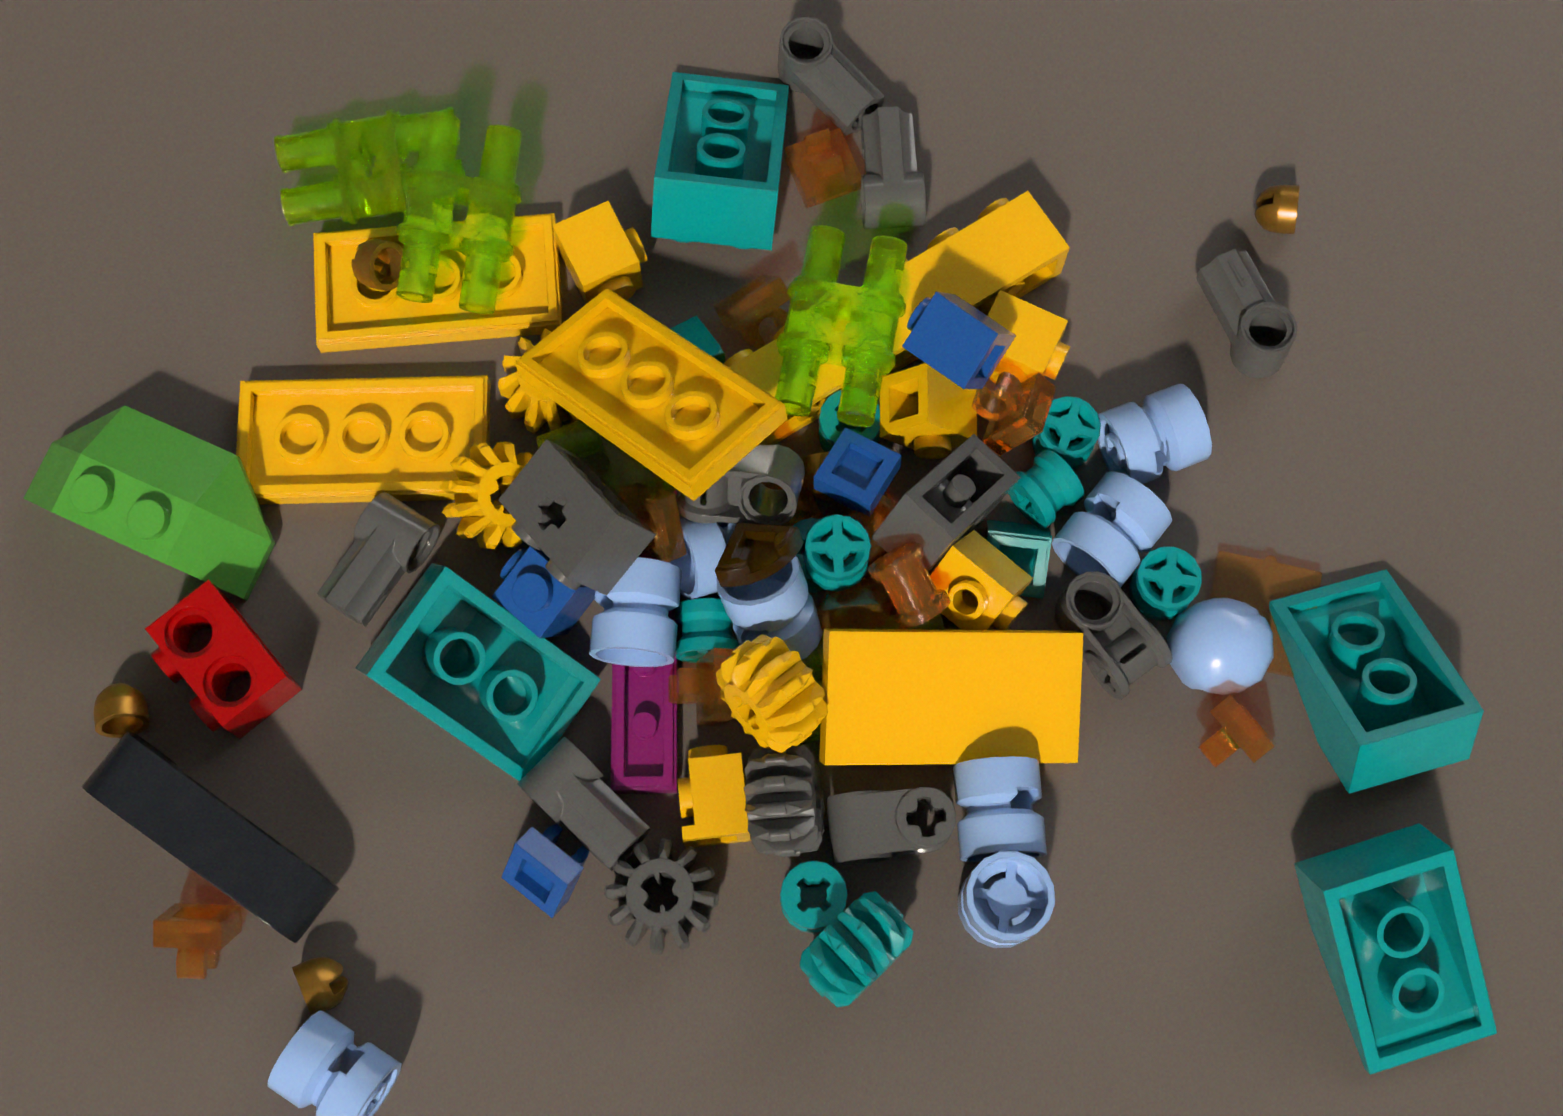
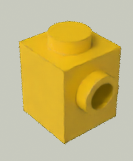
M609 200L552 225L559 252L585 304L606 288L628 300L637 289L644 287L640 264L647 261V255L642 242L633 227L625 231L623 230Z
M1000 290L987 316L1015 334L1016 337L991 374L990 380L1005 390L1012 392L1024 390L1035 395L1044 376L1053 380L1057 378L1071 346L1062 343L1061 339L1068 320Z
M926 363L880 378L881 438L913 449L914 454L920 458L939 459L948 457L952 453L953 448L959 447L973 434L977 436V389L961 388Z
M973 530L952 545L920 588L918 594L961 630H992L994 627L998 630H1008L1028 605L1019 596L1033 580V577Z

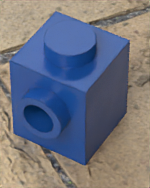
M935 292L932 299L930 297L925 298L913 311L907 324V329L911 333L902 347L961 388L983 389L1016 335L957 295Z
M530 546L528 549L522 548L518 550L504 565L500 573V577L504 581L492 597L538 638L566 635L593 602L595 590L584 585H580L577 590H573L559 582L545 567L550 558L543 551Z

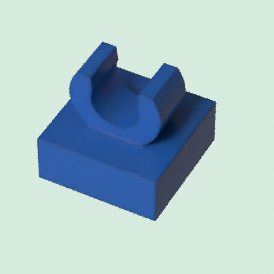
M845 427L814 475V489L833 498L836 503L856 513L861 512L870 517L901 467V454Z
M557 824L548 827L543 834L531 827L515 843L501 877L551 918L569 901L589 855V851L584 846L580 847L572 856L567 855L558 848L556 843L563 829Z

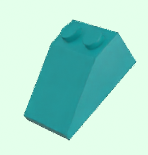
M678 72L672 73L654 175L651 237L672 239L683 243L700 242L727 245L738 249L753 248L772 251L789 85Z
M431 563L355 667L518 781L556 745L601 680L547 639L538 638L511 613L448 567Z
M1387 569L1269 602V613L1317 742L1348 794L1470 758L1484 710Z
M1418 823L1294 863L1310 927L1362 1064L1369 1075L1497 1034L1453 848Z

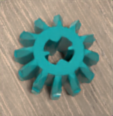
M876 891L864 893L841 912L802 952L799 965L809 978L810 985L822 997L825 996L836 1007L848 1006L871 986L911 945L914 931L905 922L904 915L891 901L887 902Z

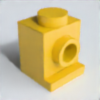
M708 745L688 750L690 777L677 779L681 817H694L695 825L681 826L685 848L688 846L695 848L751 841L750 833L748 832V817L745 812L746 795L744 792L745 783L741 753L728 754V749L725 745Z

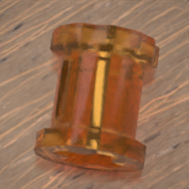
M910 542L894 548L876 559L867 569L872 579L882 582L897 610L893 618L899 629L912 628L934 618L951 601L945 590L936 588L921 560L925 552L921 544L916 542Z

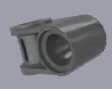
M759 444L695 501L681 493L678 497V512L682 517L698 523L725 522L781 526L787 523L795 514L805 476L804 463L799 455L788 447L777 444ZM761 482L776 483L783 489H769L762 485ZM704 499H707L706 504H702Z
M1095 571L1085 572L1076 576L1058 598L1055 606V620L1060 630L1084 633L1083 658L1100 685L1117 700H1122L1130 692L1129 685L1155 666L1165 668L1172 662L1171 651L1161 634L1150 622L1143 618L1121 590L1118 583L1109 575ZM1089 594L1095 597L1102 607V618L1090 620L1083 617L1075 607V595ZM1134 651L1137 653V655L1133 657L1131 660H1129L1127 663H1120V660H1122L1131 652Z
M932 787L885 792L881 790L856 791L826 798L834 865L865 864L885 861L897 856L930 853L939 850L948 842L956 825V811L953 802L944 792ZM921 804L929 806L931 815H942L944 821L935 825L933 835L930 837H923L920 827L916 825L908 826L906 820L915 817L917 806Z

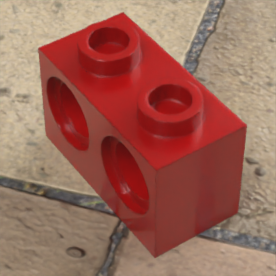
M209 579L145 628L159 646L150 655L175 684L182 678L185 679L197 694L196 697L189 701V705L213 732L222 726L241 739L302 690L229 598ZM212 627V637L209 644L198 652L189 653L188 644L192 635L202 628ZM249 674L251 685L247 694L237 701L227 702L226 690L230 682L240 675Z

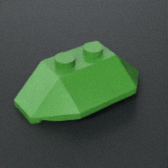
M126 405L52 442L23 498L204 582L209 579L216 587L245 600H248L275 545L239 456Z

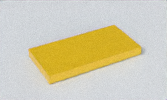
M555 213L313 233L316 345L321 353L541 335L545 328L552 332L563 323L559 249L552 226L557 223ZM371 239H382L396 242L403 248L407 259V269L402 282L396 288L389 291L371 288L362 284L354 276L351 263L352 259H355L356 248L359 244ZM375 261L374 270L380 273L384 264Z
M609 288L604 289L514 362L520 378L693 501L700 497L788 419L784 403Z
M488 375L240 381L236 455L242 461L259 505L371 502L377 495L383 492L392 495L399 501L455 500L454 494L444 492L439 486L444 480H459L450 464L455 457L465 456L470 458V448L477 443H487L490 446L491 383Z
M824 629L822 687L825 694L823 700L826 702L828 714L821 720L819 761L824 765L958 764L980 758L1015 756L1034 758L1039 763H1078L1084 633L1055 630Z

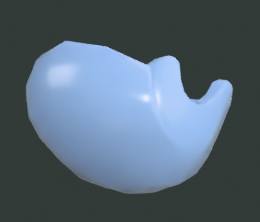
M1211 598L1194 604L1177 615L1166 637L1167 645L1173 657L1170 665L1182 683L1191 689L1203 690L1214 694L1240 693L1260 682L1274 658L1273 632L1266 618L1259 615V611L1249 604L1230 598Z

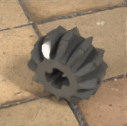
M806 745L791 746L783 753L770 748L753 749L748 759V764L745 767L746 786L744 787L746 795L745 812L748 817V832L752 836V844L759 853L775 854L780 857L801 856V853L817 851L822 842V834L825 831L824 813L826 812L821 769L818 767L817 755Z
M670 838L661 839L659 843V858L652 860L647 847L643 842H639L633 848L636 857L641 863L640 866L634 869L627 862L620 859L613 864V869L620 877L626 879L628 883L627 885H607L604 888V895L613 901H627V904L614 909L608 915V919L613 926H618L636 918L625 936V941L632 947L642 940L648 930H651L650 950L653 954L661 955L663 953L665 933L672 932L675 943L680 950H685L690 947L689 938L682 928L687 922L703 933H707L711 927L710 922L703 915L696 912L695 908L717 907L719 897L713 892L695 891V889L712 881L715 878L712 867L707 866L688 874L698 856L697 850L692 846H688L683 850L677 861L674 862L672 861L674 849ZM663 880H669L674 883L672 892L678 901L677 904L669 911L666 910L664 905L660 906V913L650 911L652 901L646 893L648 887L657 882L659 887L663 888Z

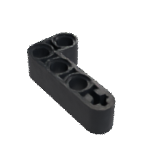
M127 731L82 785V788L109 810L294 943L299 942L340 889L299 856L179 769V766L132 731Z

